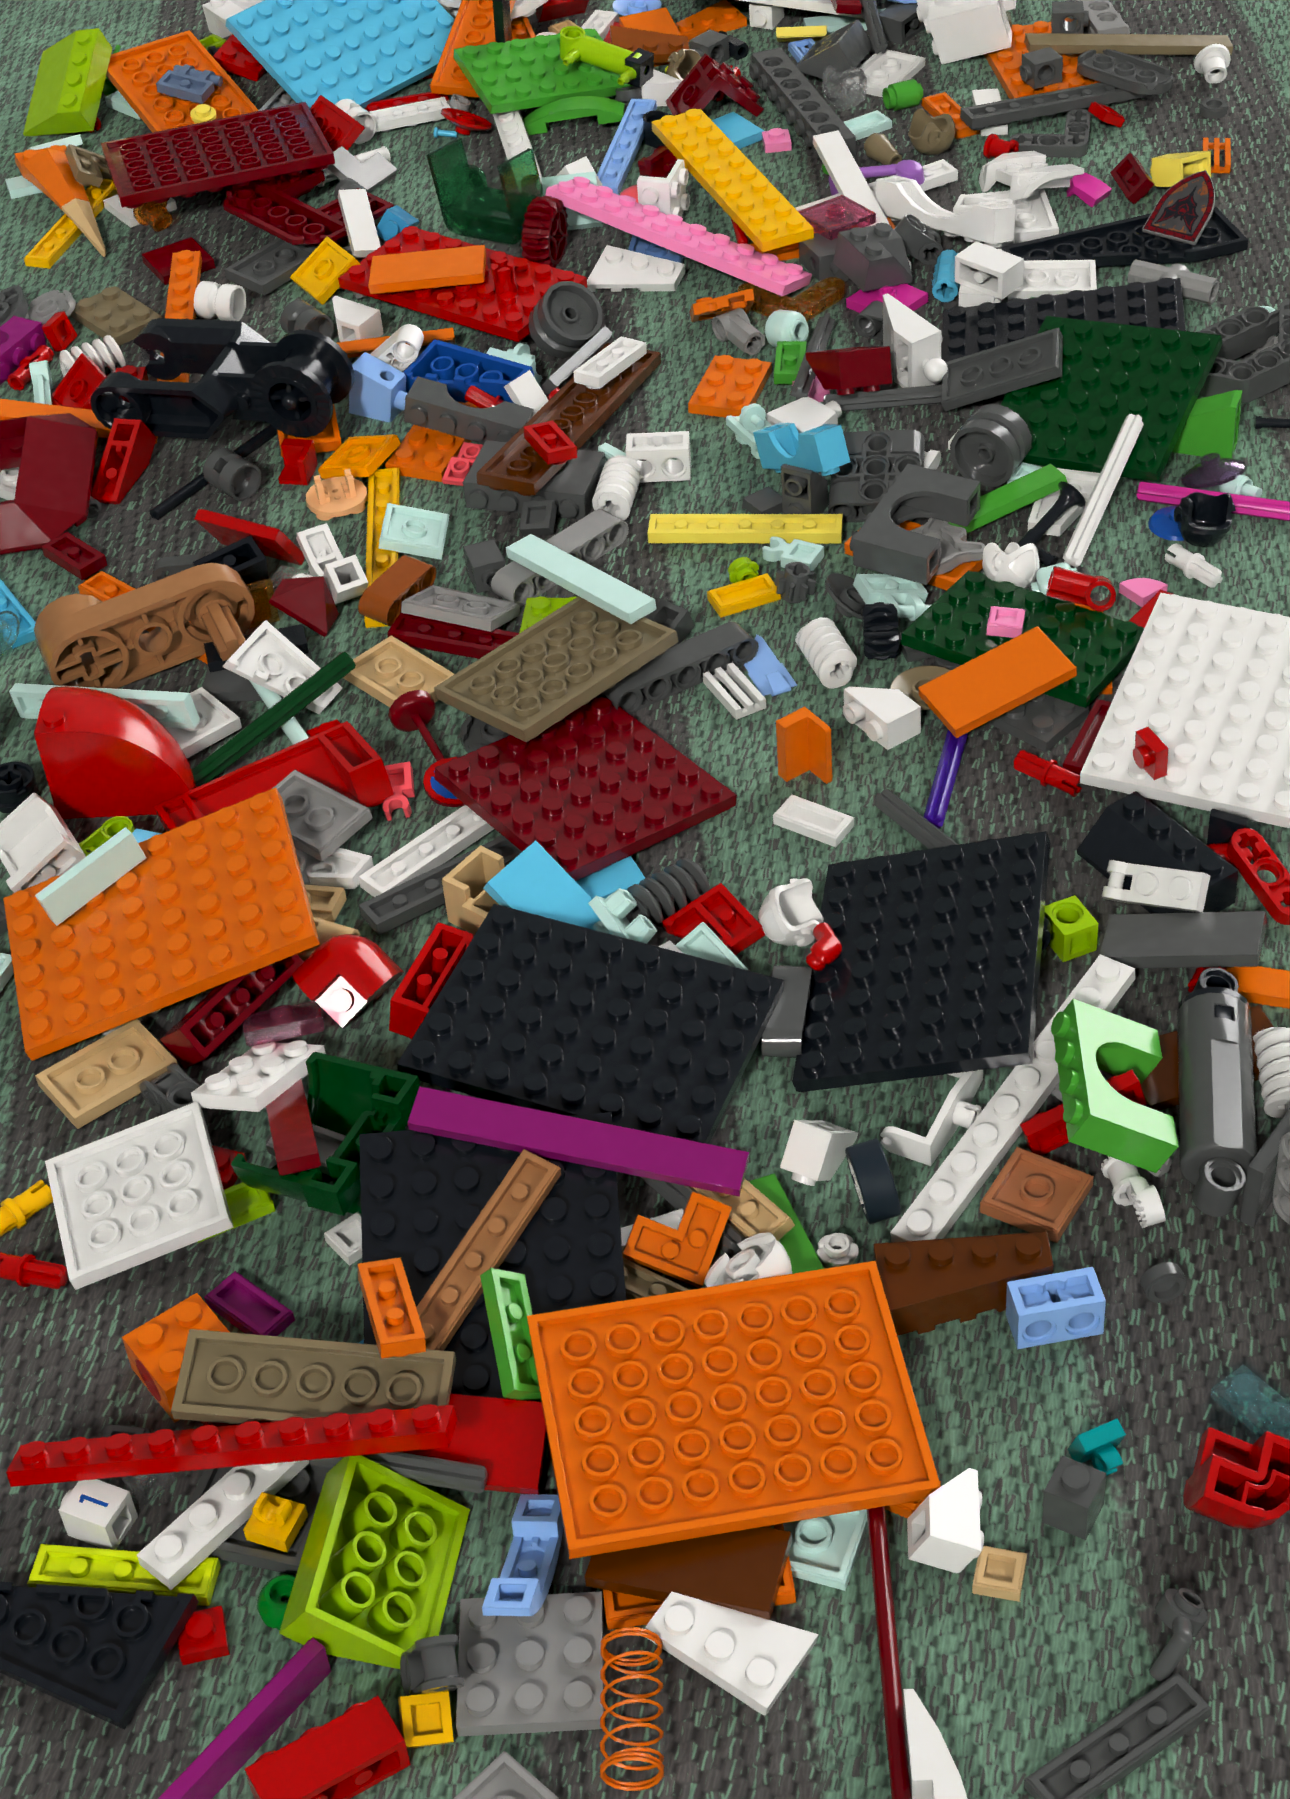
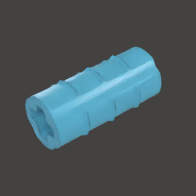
M954 250L942 251L935 265L932 294L941 302L954 300L960 284L955 282V256L958 253Z

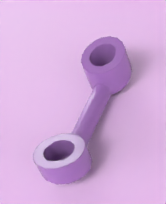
M902 160L897 164L859 167L864 178L897 175L916 180L919 185L925 181L923 166L914 160ZM829 175L831 195L838 194L839 192Z

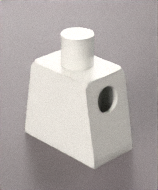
M803 397L766 413V418L771 425L794 423L800 434L824 424L838 425V418L841 417L842 410L836 401L832 400L824 405L810 397Z

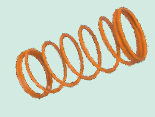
M640 1627L615 1629L606 1634L601 1640V1657L605 1664L600 1670V1679L605 1687L600 1694V1703L605 1711L600 1718V1727L605 1736L600 1742V1751L605 1760L600 1765V1778L607 1785L624 1791L649 1789L657 1785L664 1777V1765L662 1764L664 1756L658 1750L649 1747H632L617 1751L611 1756H608L605 1751V1742L608 1737L625 1745L649 1746L657 1743L664 1736V1732L658 1726L644 1723L657 1719L663 1713V1707L657 1701L647 1699L657 1695L663 1689V1683L656 1677L646 1675L656 1672L663 1665V1660L659 1657L662 1653V1640L654 1632ZM622 1636L646 1637L653 1640L658 1646L653 1653L635 1650L618 1655L609 1653L605 1647L609 1641ZM630 1655H648L639 1658H624ZM656 1659L658 1660V1665L655 1668L642 1671L626 1670L614 1665L637 1667L649 1664ZM610 1666L619 1672L631 1675L617 1678L608 1684L605 1679V1670ZM641 1678L655 1681L658 1684V1689L646 1694H631L614 1689L612 1686L624 1680ZM610 1689L618 1695L632 1699H626L608 1707L605 1702V1694ZM636 1702L650 1703L658 1707L656 1715L643 1718L626 1717L612 1711L621 1705ZM610 1713L616 1718L635 1723H627L615 1727L609 1732L605 1727V1718ZM631 1727H649L659 1732V1736L656 1739L644 1742L626 1741L612 1734ZM643 1752H650L659 1756V1759L652 1756L651 1754ZM642 1761L650 1763L652 1765L631 1766L619 1762ZM614 1764L615 1766L635 1771L650 1770L657 1767L659 1772L648 1780L625 1782L609 1777L605 1770L608 1766Z

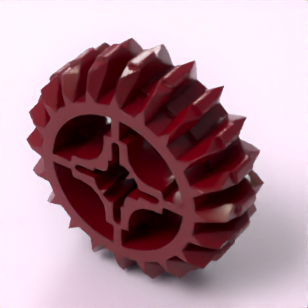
M552 196L536 197L532 199L527 207V213L524 215L525 220L524 224H522L523 231L521 234L522 256L529 261L547 264L556 268L565 254L567 246V228L569 224L567 223L566 207H564L562 200L552 198Z

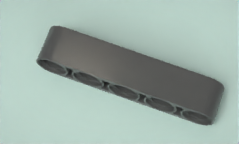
M728 622L672 646L664 654L646 663L638 671L631 673L616 683L614 687L605 690L600 695L609 699L616 709L619 706L631 714L702 683L703 673L709 671L712 675H715L716 668L721 667L725 671L729 663L733 662L738 667L751 661L756 656L759 645L736 622Z

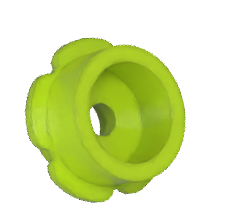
M748 557L737 558L728 568L729 581L736 583L758 576V564L751 561Z

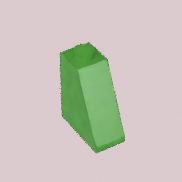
M1233 390L1197 399L1172 452L1232 460L1238 443L1243 391Z

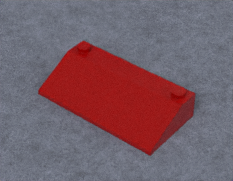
M346 721L155 805L154 809L167 832L189 821L197 820L224 807H229L249 799L258 793L271 790L294 770L366 807L380 805L386 798L393 796L394 792L382 758L353 726Z

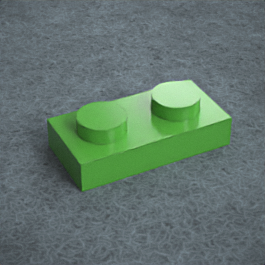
M777 341L774 384L792 385V381H795L806 353L807 341Z

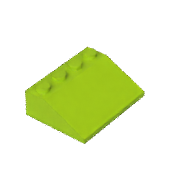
M99 28L76 30L43 51L23 131L24 136L94 131L112 53L111 45Z
M362 1455L344 1457L326 1473L279 1634L302 1645H305L308 1640L314 1638L325 1646L327 1655L400 1669L402 1653L411 1648L415 1641L439 1636L470 1509Z

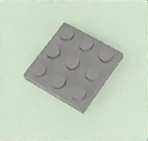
M602 1591L547 1594L542 1607L533 1616H483L482 1606L485 1598L460 1599L458 1676L464 1678V1686L457 1689L456 1730L458 1737L602 1729L600 1727V1718L604 1713V1707L600 1703V1694L604 1689V1684L600 1679V1670L604 1665V1660L601 1657V1640L604 1637Z

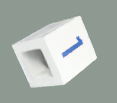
M98 1479L78 1481L76 1486L65 1494L59 1508V1513L68 1536L103 1549L116 1550L138 1518L130 1491Z

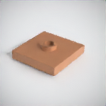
M1016 1147L981 1200L980 1213L1030 1233L1047 1231L1049 1240L1058 1243L1091 1190L1094 1176Z

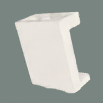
M32 793L0 823V859L11 876L6 880V883L14 893L44 882L51 877L64 874L86 857L58 810L37 793Z

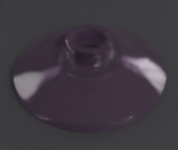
M1211 453L1202 456L1200 463L1186 470L1181 476V481L1184 486L1191 488L1217 486L1236 479L1245 472L1246 467L1242 460L1228 457L1220 458L1218 453Z

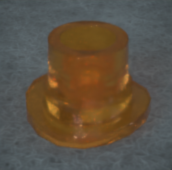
M151 201L133 209L134 218L139 224H149L156 232L167 229L173 219L166 209L167 201L163 203Z

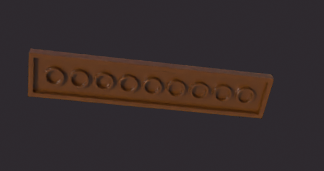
M606 343L597 353L610 345V343ZM647 350V354L600 389H590L586 385L575 383L573 376L524 426L553 420L577 446L578 451L661 364V352ZM523 426L477 472V484L489 486L493 490L504 489L518 492L523 496L536 495L565 463L548 465L524 438Z

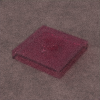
M844 195L798 211L814 228L815 232L829 240L838 238V233L841 231L851 230L855 227L863 228L876 222L875 212Z
M316 1001L295 1005H282L270 1010L252 1013L243 1022L246 1046L249 1047L325 1030L320 1005Z

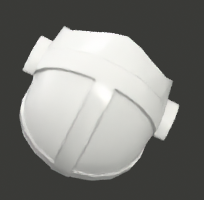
M1011 542L1006 547L1005 552H1003L996 543H988L983 550L982 568L986 577L992 581H1007L1015 586L1027 589L1031 586L1032 582L1036 581V573L1040 569L1038 549L1033 543L1020 547L1016 542Z
M790 879L791 884L777 886L770 890L760 907L758 918L764 934L774 943L803 947L814 941L813 930L818 924L823 923L824 918L812 898L813 886L810 879Z

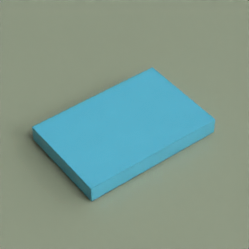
M536 840L483 887L501 906L594 930L593 925L601 921L588 904L592 898Z

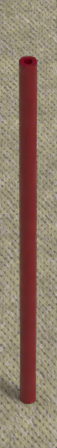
M885 1506L866 1510L891 1799H912Z

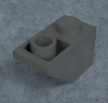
M788 464L781 466L783 514H822L828 507V481L812 470Z

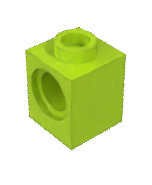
M1076 895L1045 906V916L1052 926L1049 946L1062 962L1097 950L1099 923Z

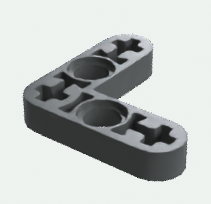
M1073 109L1067 112L1064 134L1021 133L1011 136L1009 141H1018V152L1036 151L1046 155V157H1082L1088 152L1091 114L1085 109Z

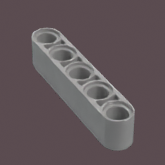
M597 509L552 536L546 542L590 564L622 544L627 538L629 527L620 518L603 509ZM515 561L500 568L491 581V589L495 594L507 601L520 604V607L526 604L527 598H536L557 585Z

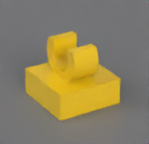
M261 1492L252 1508V1515L243 1529L246 1540L288 1553L308 1517L306 1505Z

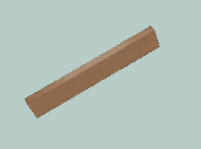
M523 1149L416 1307L425 1334L426 1349L445 1350L483 1293L480 1275L490 1268L499 1269L561 1176V1168Z

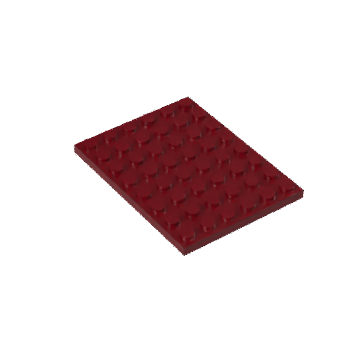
M306 102L101 143L103 155L121 207L130 209L141 207L143 203L151 201L163 203L171 197H192L196 195V192L200 191L216 192L222 190L224 186H245L253 180L269 181L275 179L277 175H298L302 173V170L311 168L323 170L328 168L329 165L335 164L334 153Z

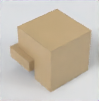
M480 845L442 878L448 922L474 935L476 934L493 904L499 905L483 887L505 867L502 855Z

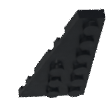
M0 1581V1673L125 1730L199 1601L194 1594L178 1593L177 1597L155 1595L153 1591L136 1590L135 1594L109 1592L107 1588L37 1584L36 1587L15 1586L13 1582Z

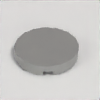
M51 290L31 301L29 304L30 309L25 319L41 322L43 326L57 312L65 311L67 317L71 315L75 309L76 301L68 290H64L63 293H60L59 290Z

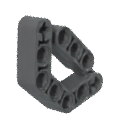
M1290 299L1284 300L1280 304L1279 309L1271 313L1263 307H1249L1198 331L1199 333L1221 335L1223 343L1199 396L1209 397L1233 390H1242L1241 403H1248L1290 383ZM1278 333L1277 344H1274L1241 361L1235 360L1253 350H1256L1264 346L1267 343L1269 337Z

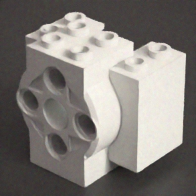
M916 0L918 20L924 23L927 33L932 34L933 53L935 56H939L941 64L1011 48L1012 30L1006 11L1016 9V0Z

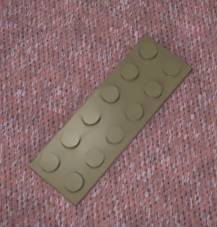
M189 1329L171 1413L174 1419L240 1425L247 1421H258L261 1423L283 1421L290 1417L315 1418L340 1412L358 1414L373 1412L382 1408L400 1410L417 1408L426 1404L436 1406L449 1405L456 1355L453 1351L426 1349V1352L381 1359L377 1345Z

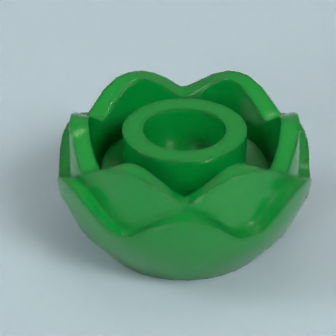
M283 1574L269 1580L260 1591L257 1600V1610L268 1627L280 1630L288 1602L282 1601L289 1599L296 1575Z

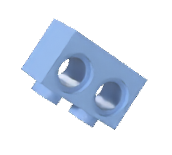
M1093 1267L1007 1282L1006 1317L1017 1349L1103 1334L1106 1300Z

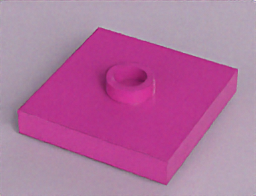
M908 284L884 286L880 289L865 292L860 289L846 298V307L860 313L873 301L883 302V295L888 293L912 311H915L928 302V293Z

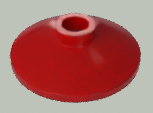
M443 108L441 110V115L456 125L455 131L460 134L470 135L471 130L484 131L491 129L492 124L478 115L453 108Z

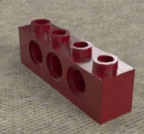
M295 954L216 986L160 1040L184 1068L204 1060L283 985L304 961L298 954Z

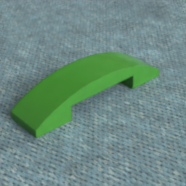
M576 96L545 104L527 115L523 122L528 135L548 133L549 122L597 115L599 125L620 122L626 108L625 103L610 98Z

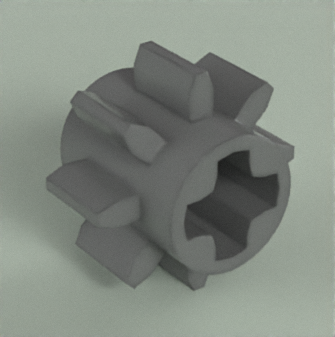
M788 563L785 565L784 571L777 570L776 593L781 594V597L789 603L806 601L807 594L814 595L817 582L814 580L815 572L810 571V568L804 563Z

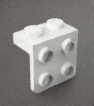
M677 159L667 178L639 176L637 180L638 203L656 206L659 208V212L666 215L673 214L682 217L684 210L688 211L690 206V195L686 194L689 172L685 168L684 160Z

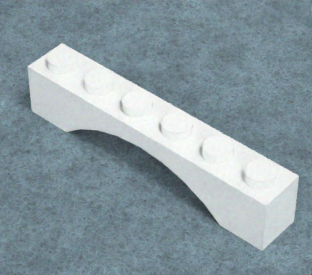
M897 175L876 179V200L886 218L889 217L891 221L902 220L906 214H911L936 231H944L946 236H963L967 242L982 241L985 245L993 248L1001 247L1004 242L1014 241L1015 205L990 201L975 204L968 211L958 214L945 210L934 203L924 193L916 180Z

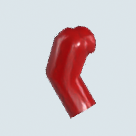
M825 922L818 924L814 928L813 935L817 942L810 948L811 952L806 956V963L816 971L823 970L825 965L836 960L842 951L839 939L831 926Z

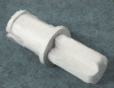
M1178 543L1171 545L1167 549L1175 554L1176 557L1166 553V562L1181 569L1187 578H1195L1210 588H1214L1217 583L1222 582L1221 570L1206 562L1203 555L1199 553L1193 554Z

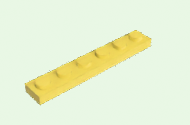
M650 514L648 543L765 544L770 543V538L774 536L780 537L790 544L794 539L814 544H842L843 514Z

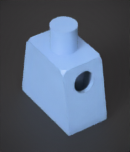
M364 352L352 364L354 383L349 392V413L392 422L402 410H405V397L407 395L406 376L400 370Z

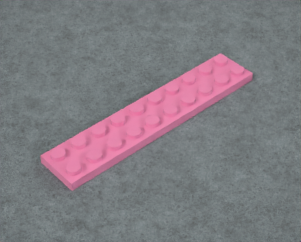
M574 177L572 180L561 181L546 189L545 196H552V198L562 200L564 207L782 297L810 284L812 274L804 271L803 267L798 264H786L779 261L776 255L757 252L749 244H737L730 241V237L727 235L713 234L706 231V227L699 224H688L678 215H666L659 212V208L656 206L639 204L635 198L627 195H617L613 193L611 188L606 186H595L587 178Z

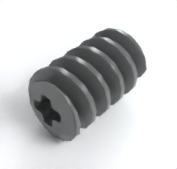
M682 858L675 865L671 864L665 867L664 871L654 873L651 878L647 877L641 880L639 885L634 884L628 887L627 891L630 892L637 902V906L630 911L633 920L638 915H643L654 924L659 925L663 921L662 913L668 918L675 913V908L680 910L687 905V901L690 903L697 899L699 894L703 895L709 891L708 879L695 862L688 858Z

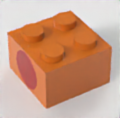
M198 1293L193 1294L122 1336L131 1368L174 1423L180 1420L173 1418L171 1408L189 1329L230 1332Z

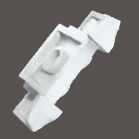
M1036 151L1004 153L982 166L979 184L982 192H987L996 181L1010 186L1008 199L1018 201L1029 198L1036 189L1070 187V179L1075 175L1084 174V168L1073 164L1048 166L1046 155Z

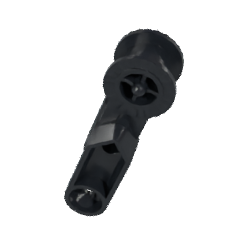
M158 318L149 321L133 341L141 349L143 367L146 366L147 374L162 380H172L180 374L203 375L200 381L197 383L140 380L129 373L113 372L102 380L93 392L90 402L96 418L108 429H111L114 418L142 420L149 430L158 437L209 439L233 419L266 421L276 430H280L287 435L307 438L317 435L326 428L332 418L333 404L342 401L352 389L354 370L347 353L342 350L340 345L320 332L299 329L290 331L278 343H270L242 321ZM155 350H159L160 352H162L164 354V357L159 355ZM121 396L125 397L129 402L124 401Z

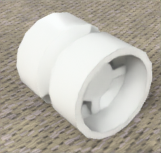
M342 99L335 105L365 127L354 143L362 144L370 141L377 129L375 117L353 100Z
M201 281L197 285L194 294L195 313L198 317L204 319L219 318L221 321H240L246 309L245 291L240 285H221L216 282Z

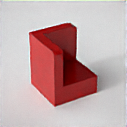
M284 438L281 443L285 466L278 477L279 483L308 485L318 465L314 440Z

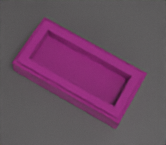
M236 1271L204 1296L205 1303L213 1311L245 1334L278 1336L295 1321L293 1311Z

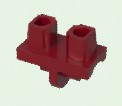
M665 145L659 146L654 149V153L649 157H643L638 161L640 175L667 178L677 158Z

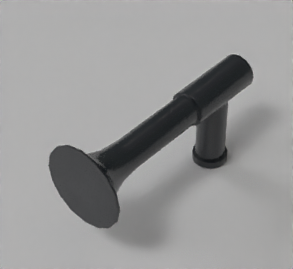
M1061 481L1059 483L1060 495L1058 500L1017 543L1020 547L1033 543L1038 549L1039 562L1046 567L1057 564L1058 557L1051 555L1036 544L1068 508L1075 505L1083 507L1086 503L1082 494L1067 482Z

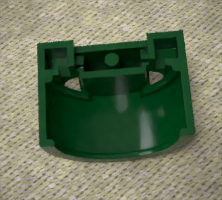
M313 1052L306 1061L309 1080L307 1105L311 1122L314 1125L346 1136L334 1154L326 1160L330 1176L321 1173L320 1168L282 1176L279 1175L277 1164L272 1168H266L247 1163L243 1154L239 1153L231 1162V1165L238 1178L249 1187L307 1202L308 1207L342 1216L347 1212L351 1214L359 1212L361 1214L359 1134L406 1130L405 1127L408 1124L419 1086H421L418 1076Z

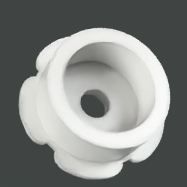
M832 1233L825 1235L819 1240V1249L816 1252L825 1268L853 1264L858 1256L859 1248L857 1244L853 1243L851 1236L844 1233Z

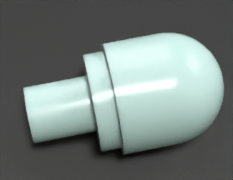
M1227 472L1219 479L1218 488L1220 492L1252 497H1261L1262 489L1254 486L1248 476L1236 472Z

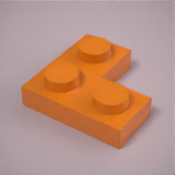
M692 1191L677 1230L638 1214L625 1244L623 1258L701 1288L732 1207Z

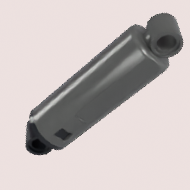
M1211 967L1205 969L1200 974L1194 990L1183 997L1177 1009L1179 1164L1184 1178L1195 1186L1192 1198L1197 1208L1207 1215L1222 1217L1229 1214L1233 1209L1246 1183L1248 1166L1257 1155L1251 1007L1247 999L1238 993L1239 985L1237 979L1227 970Z

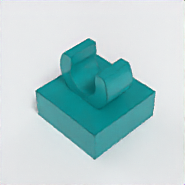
M1118 1418L1077 1435L1067 1450L1072 1459L1077 1462L1083 1463L1091 1459L1093 1467L1105 1472L1106 1476L1117 1472L1116 1467L1123 1464L1116 1447L1126 1436V1433Z

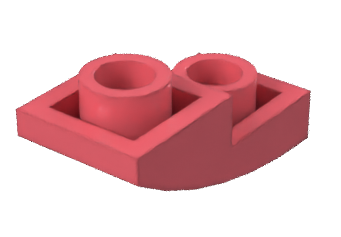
M463 442L458 457H451L442 478L443 484L463 486V481L483 445Z

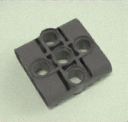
M916 430L843 432L851 462L839 466L840 471L830 475L828 514H843V522H865L867 514L874 511L881 495L887 493L892 486L895 476L900 475L907 464L924 467L925 437L921 432Z

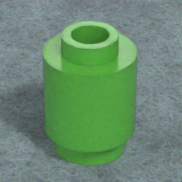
M915 79L889 84L888 88H884L882 92L886 109H893L894 111L918 106L923 98V88Z

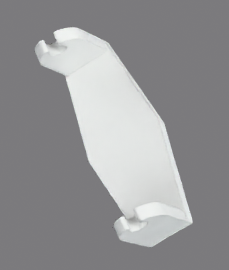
M983 1070L948 1074L959 1078V1080L949 1092L926 1137L897 1127L888 1126L880 1134L883 1137L880 1142L882 1146L891 1153L931 1166L952 1138L957 1128L962 1126L969 1129L981 1113V1106L973 1105L971 1102L983 1081Z

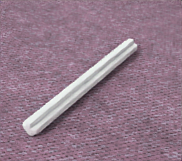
M1129 414L1124 420L1063 554L1064 562L1070 566H1080L1144 425L1140 415Z

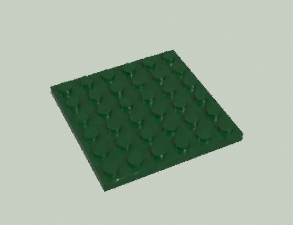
M1046 316L1037 334L1055 328L1060 329L1063 335L1062 376L1008 392L1001 403V406L1008 407L1019 414L1028 425L1031 433V449L1023 462L1046 466L1051 463L1056 468L1101 473L1126 416L1129 414L1140 415L1144 425L1120 477L1158 482L1223 345L1221 335Z

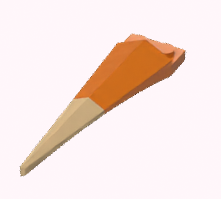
M53 145L49 148L29 149L24 152L14 153L15 163L22 176L48 196L74 222L97 251L105 257L106 249L84 185L75 180L65 154L67 147L65 145Z

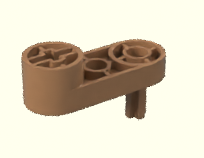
M206 563L191 567L104 602L92 595L76 593L62 596L49 603L38 615L34 627L35 640L51 680L55 685L117 689L205 654L204 643L213 642L222 661L228 660L246 641L243 634L250 627L255 614L254 600L245 582L236 570L225 564ZM156 627L149 633L141 634L144 630L148 628Z

